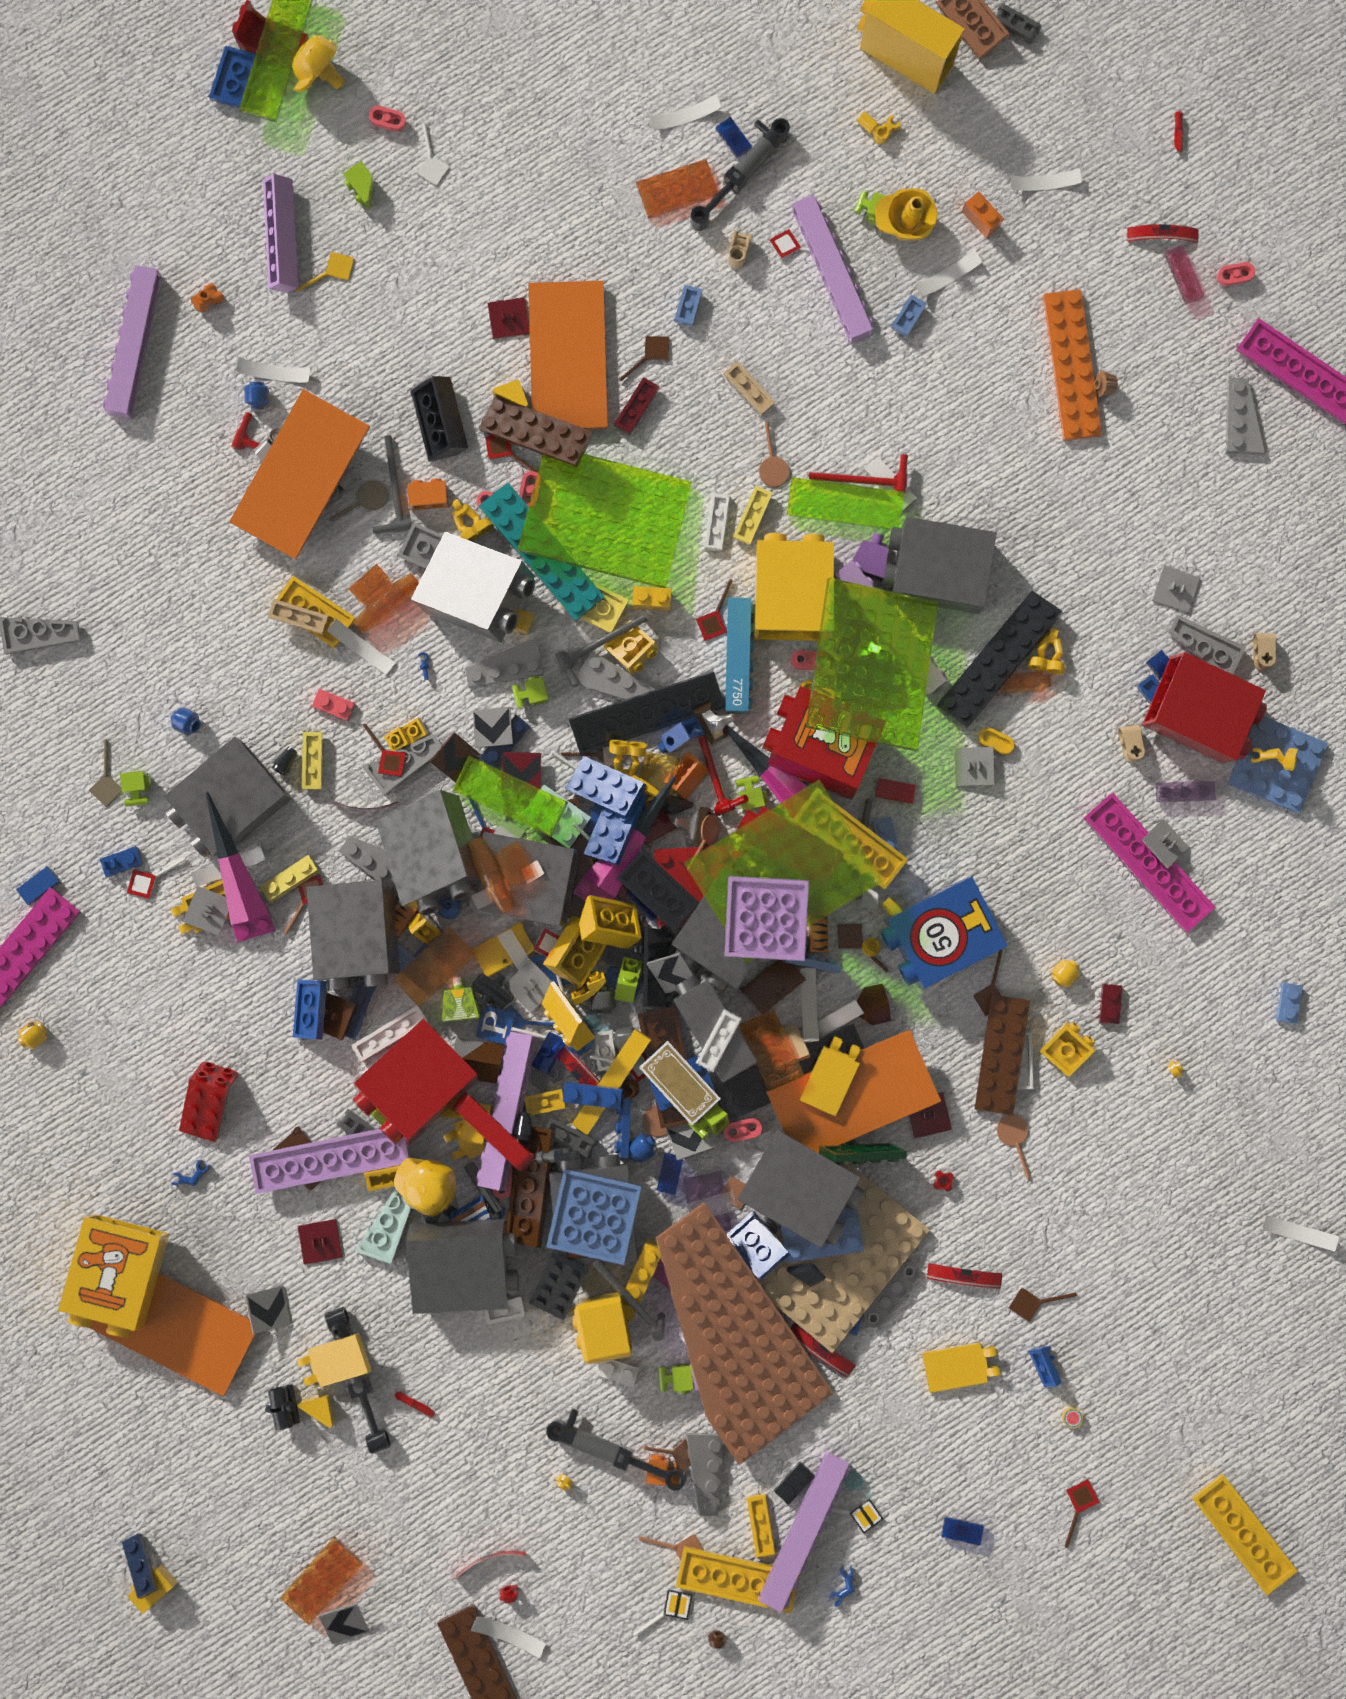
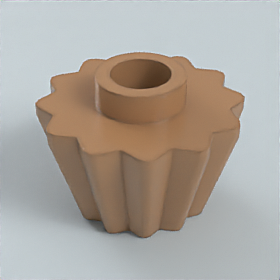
M1103 370L1098 372L1094 382L1096 395L1103 397L1116 392L1118 385L1117 377Z

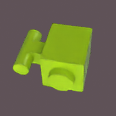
M862 191L854 213L860 215L863 209L867 210L866 220L876 225V204L885 195L874 192L870 201L867 199L869 193Z
M529 677L528 681L524 682L526 687L524 691H521L519 684L512 686L518 709L525 707L523 701L525 699H529L531 706L549 702L543 677Z
M145 771L120 773L122 793L131 794L132 798L124 800L125 806L149 804V797H141V793L150 792L149 786L152 785L150 775Z
M758 775L735 780L737 788L742 786L745 788V791L738 792V797L745 794L749 799L748 802L741 804L742 813L747 812L748 809L752 811L761 809L762 806L765 807V803L768 802L766 791L762 792L761 787L753 789L752 784L759 783Z
M715 1104L700 1118L699 1123L695 1122L693 1125L688 1123V1125L705 1140L709 1136L706 1132L707 1129L716 1136L729 1126L727 1113Z
M690 1363L672 1364V1374H667L666 1366L658 1367L661 1392L668 1391L667 1383H673L674 1392L678 1391V1394H688L690 1390H693Z

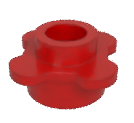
M940 1170L936 1171V1180L933 1183V1187L936 1190L944 1189L947 1192L951 1191L954 1175L950 1172L942 1173Z
M507 1585L499 1591L501 1595L499 1597L500 1601H503L505 1604L515 1602L518 1599V1586Z

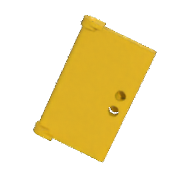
M521 921L477 947L470 949L471 954L477 959L484 974L488 977L513 964V961L497 937L507 930H512L527 955L535 952L533 950L534 946L527 936Z

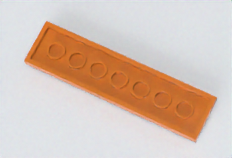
M1079 289L1045 293L1043 301L1063 441L1101 437L1102 431L1096 389L1094 387L1082 291Z

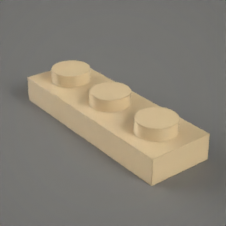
M738 361L724 372L723 376L760 416L775 405V401Z
M273 599L268 614L270 619L324 635L329 619L327 615Z

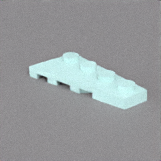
M396 1188L355 1249V1252L389 1264L393 1262L411 1211V1207L405 1203L404 1197Z

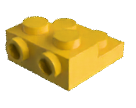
M638 626L603 646L632 675L635 672H640L644 668V663L648 659H653L659 649L656 642Z
M1066 1021L1040 1049V1052L1065 1075L1070 1077L1095 1052L1096 1046L1094 1044L1096 1042L1091 1036H1084L1080 1033L1081 1028L1075 1022L1070 1024Z

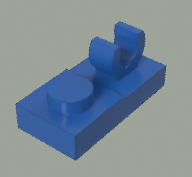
M136 846L100 859L105 877H110L143 865L139 849Z
M1051 1346L1030 1349L1029 1354L1043 1386L1055 1387L1061 1384L1058 1371L1052 1363L1055 1355L1049 1356L1047 1352L1051 1349Z

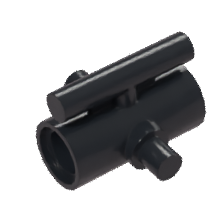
M481 973L474 980L471 988L482 995L481 1001L478 1004L480 1008L485 1009L487 1004L492 1003L500 1010H503L508 1003L513 1001L514 996L502 988V983L505 980L503 975L499 974L496 979L492 980L484 973Z
M293 1383L268 1390L270 1405L266 1406L265 1411L272 1414L275 1431L293 1427L294 1424H299L300 1418Z

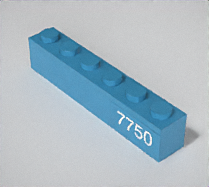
M728 597L725 714H748L749 709H752V698H749V690H753V679H749V672H753V660H750V653L754 652V641H750V634H754V623L751 622V615L755 614V604H751V598Z

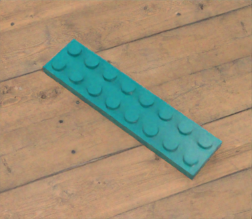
M508 482L479 505L482 512L575 622L605 598Z

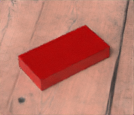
M878 778L875 797L913 804L916 785Z

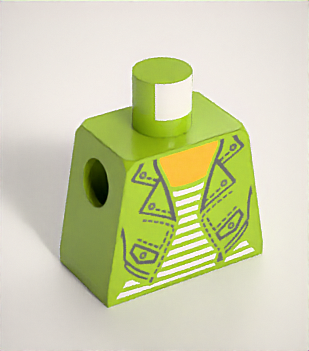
M463 977L451 978L453 989L444 990L442 1022L480 1018L481 1015L473 988H464Z

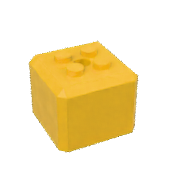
M614 1291L580 1298L575 1306V1315H573L572 1321L574 1330H578L576 1342L578 1350L582 1351L583 1361L590 1365L630 1357L632 1355V1343L627 1319H624L621 1295Z

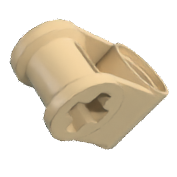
M734 229L728 258L731 268L740 269L744 266L753 234L739 233ZM738 255L741 259H734L733 256Z
M1254 634L1253 664L1256 669L1263 671L1275 663L1276 634Z
M1139 724L1120 727L1118 735L1124 758L1130 763H1135L1145 754L1141 728ZM1133 750L1138 754L1135 756V754H1131V751Z

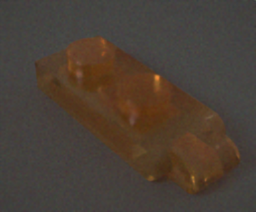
M1042 671L1012 674L1000 689V695L1045 691L1044 687L1052 686L1051 675H1043Z

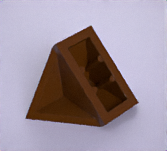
M883 983L863 988L856 1001L863 1011L860 1017L871 1025L890 1022V1006Z
M484 1042L462 1059L477 1073L479 1081L497 1084L504 1045Z

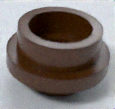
M628 1078L623 1081L621 1089H623L624 1096L633 1098L639 1094L640 1086L636 1080Z
M715 1630L708 1634L709 1645L712 1648H724L728 1638L722 1631Z

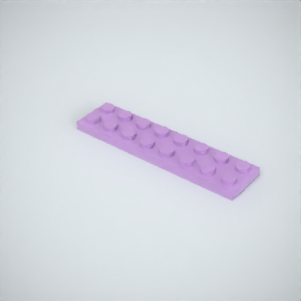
M380 1129L249 1155L256 1194L401 1165L407 1158H410L407 1142L403 1138L394 1145Z

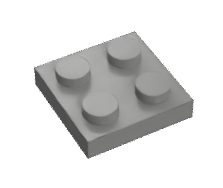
M413 522L400 549L398 558L426 570L443 535Z

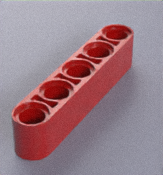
M467 1092L452 1106L520 1172L534 1160L535 1157Z

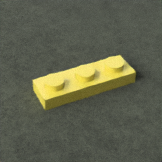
M755 485L734 533V539L751 545L773 495L772 492Z
M303 732L302 790H322L323 733Z
M307 855L262 884L260 888L267 900L273 903L319 873V870L312 858Z

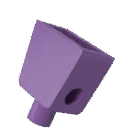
M873 533L871 542L862 541L853 561L861 565L863 568L862 573L865 576L882 581L885 576L888 548L882 546L884 536L879 533Z

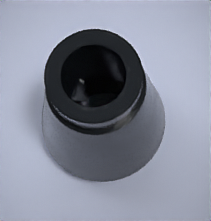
M287 746L273 762L272 769L285 776L286 773L290 772L297 751Z
M519 1113L513 1134L519 1142H530L531 1137H533L530 1113Z

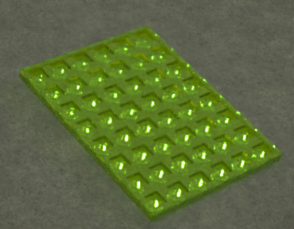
M587 454L583 455L577 468L542 455L518 551L651 586L666 588L692 481Z
M829 577L825 591L806 728L917 751L938 602Z

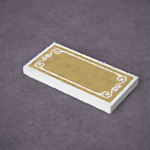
M668 1041L639 1067L691 1125L720 1100L719 1096Z

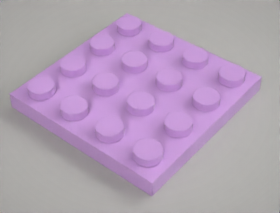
M729 876L725 956L805 961L809 880Z

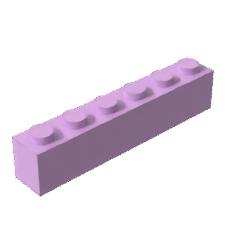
M272 174L263 179L268 288L289 293L297 289L299 283L293 180Z

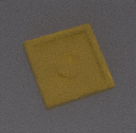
M646 752L639 778L648 782L660 792L672 777L677 775L680 758ZM674 784L668 795L672 796Z

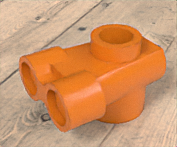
M213 283L205 285L203 290L191 297L194 308L199 312H206L209 309V305L214 303L218 305L225 301L224 295L217 290Z

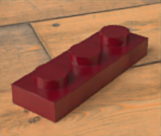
M643 377L616 419L614 426L631 435L660 387Z

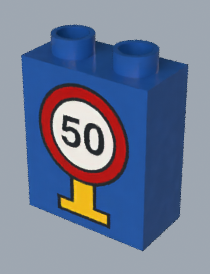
M973 876L966 877L885 918L884 921L887 928L880 931L888 949L893 951L899 948L905 960L904 963L898 965V968L906 984L910 986L916 983L918 988L923 989L1008 946Z

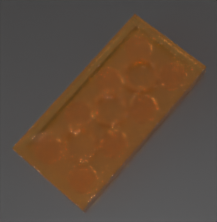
M707 159L636 182L648 219L713 198L718 193Z
M449 926L393 980L421 1008L476 953Z
M775 1010L739 1024L747 1045L757 1061L756 1065L768 1092L804 1077Z
M334 1536L285 1590L280 1599L309 1625L361 1567L363 1562Z

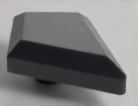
M668 794L661 809L666 814L675 815L692 808L694 803Z
M813 1263L791 1266L786 1270L810 1287L826 1278Z

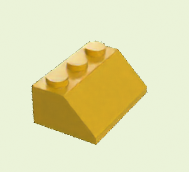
M592 895L587 897L579 921L582 940L629 949L642 939L636 905Z
M572 916L543 965L557 976L582 988L607 945L582 940L579 926L581 917Z
M554 981L550 983L542 1002L546 1009L544 1014L550 1021L554 1020L555 1024H553V1027L559 1034L563 1033L565 1037L562 1040L568 1048L572 1046L578 1051L596 1037Z

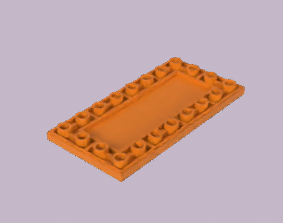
M603 281L528 283L532 410L587 430L608 429Z
M303 389L229 522L297 560L369 431L370 426Z
M910 1029L860 1050L855 1059L860 1064L836 1116L800 1101L801 1094L812 1071L767 1090L766 1092L785 1135L819 1154V1146L841 1145L941 1102Z
M161 1273L158 1275L145 1326L136 1331L131 1330L130 1336L127 1338L106 1333L108 1324L93 1320L92 1326L88 1327L223 1397L256 1335L252 1333L250 1318Z

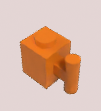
M654 1453V1456L649 1455L648 1464L665 1471L679 1468L676 1461L674 1462V1468L668 1467L669 1458H666L664 1454ZM647 1472V1484L666 1486L665 1479ZM673 1474L671 1476L672 1482L680 1484V1476Z

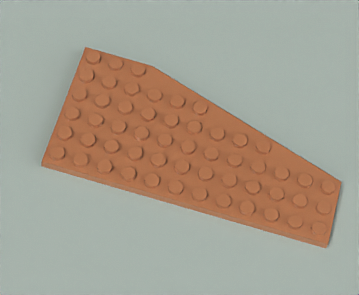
M703 1202L655 1238L661 1260L664 1264L705 1417L740 1466L832 1395L833 1391L707 1205Z

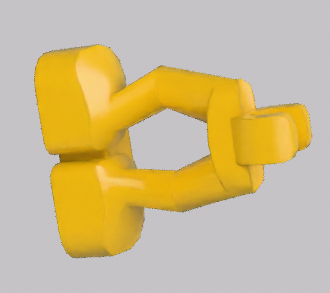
M458 499L452 501L453 508L455 509L452 512V516L457 529L463 531L459 536L460 538L474 542L478 537L492 530L493 524L488 518L480 519L479 514L468 504L461 505ZM466 514L474 520L473 527L464 526L462 515Z
M1051 628L1048 635L1042 638L1037 649L1038 656L1029 659V669L1041 672L1046 671L1055 675H1064L1066 664L1058 661L1063 656L1061 638L1057 637L1059 631L1057 628ZM1049 644L1054 645L1056 652L1051 660L1045 659V649Z
M610 740L609 751L616 754L613 761L615 770L632 777L633 774H636L640 765L638 757L646 755L647 744ZM623 755H631L632 764L629 769H623L622 767Z
M1257 747L1252 749V752H1258L1260 757H1251V762L1259 763L1260 761L1277 759L1284 767V770H1295L1298 749L1288 748L1285 756L1279 748L1265 751Z

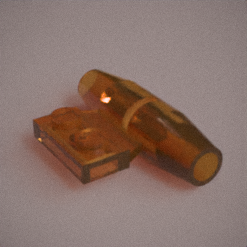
M377 564L348 588L361 604L367 605L354 620L355 626L364 634L382 623L409 599L419 584L418 580L409 573L391 584L390 578Z
M483 837L470 841L468 846L474 867L487 895L500 914L513 910L515 905L509 885H519L536 877L520 842L517 841L502 848L495 856Z

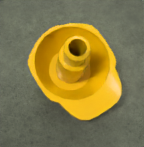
M317 35L301 46L294 57L292 65L294 74L299 80L293 89L294 92L305 91L317 77H320L323 81L327 80L335 90L340 89L344 85L345 78L335 71L336 67L330 62L337 51V46L334 42L327 40L324 36Z
M910 188L898 190L895 194L883 196L879 199L875 208L877 228L884 233L894 235L901 241L925 239L935 227L938 219L935 202L929 193L923 189Z
M407 1158L399 1166L394 1179L395 1188L404 1197L405 1203L427 1216H436L445 1211L455 1197L456 1180L453 1170L434 1159Z

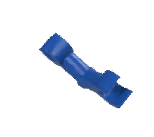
M203 1160L198 1161L196 1171L192 1177L183 1176L179 1172L173 1173L172 1175L179 1176V1181L171 1182V1184L196 1186L202 1174L210 1169V1164L202 1170L200 1165Z
M851 1565L849 1574H845L841 1566L840 1571L845 1579L846 1587L839 1592L834 1591L829 1595V1599L833 1596L839 1597L834 1606H839L842 1599L855 1591L852 1579L853 1567Z

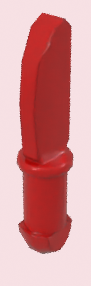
M1178 110L1174 114V146L1177 151L1182 152L1183 113Z
M402 1391L395 1393L396 1400H400L423 1414L434 1418L435 1412L430 1407L416 1401L415 1398L413 1399L405 1395Z

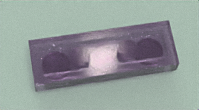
M1215 781L1156 783L1157 803L1216 800Z

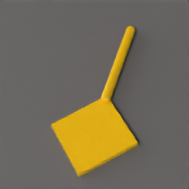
M331 252L326 272L296 289V292L301 291L327 275L348 281L354 258Z

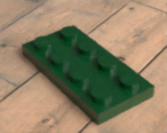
M892 1143L819 1146V1154L837 1165H845V1162L863 1164L864 1161L881 1163L882 1160L899 1162V1159H907V1151Z

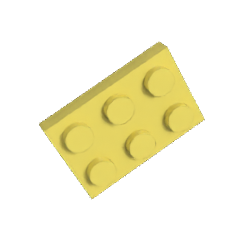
M593 582L605 598L580 619L610 633L616 627L629 600Z

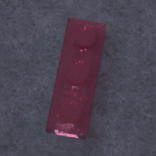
M1181 245L1164 253L1184 304L1202 299L1204 297L1203 291L1184 246Z

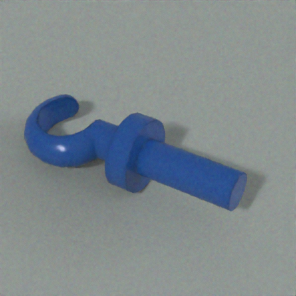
M421 652L418 654V657L425 655L426 659L421 661L420 669L423 670L424 680H429L427 670L429 669V664H426L429 656L427 653Z

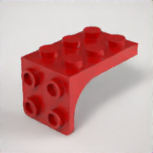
M248 0L240 7L239 18L232 27L233 35L240 50L261 55L262 59L293 70L292 65L295 55L309 39L306 33L262 16L254 9L251 1Z
M202 1062L189 1079L179 1127L180 1132L216 1143L219 1137L227 1097L238 1077L237 1071L215 1065L212 1062Z

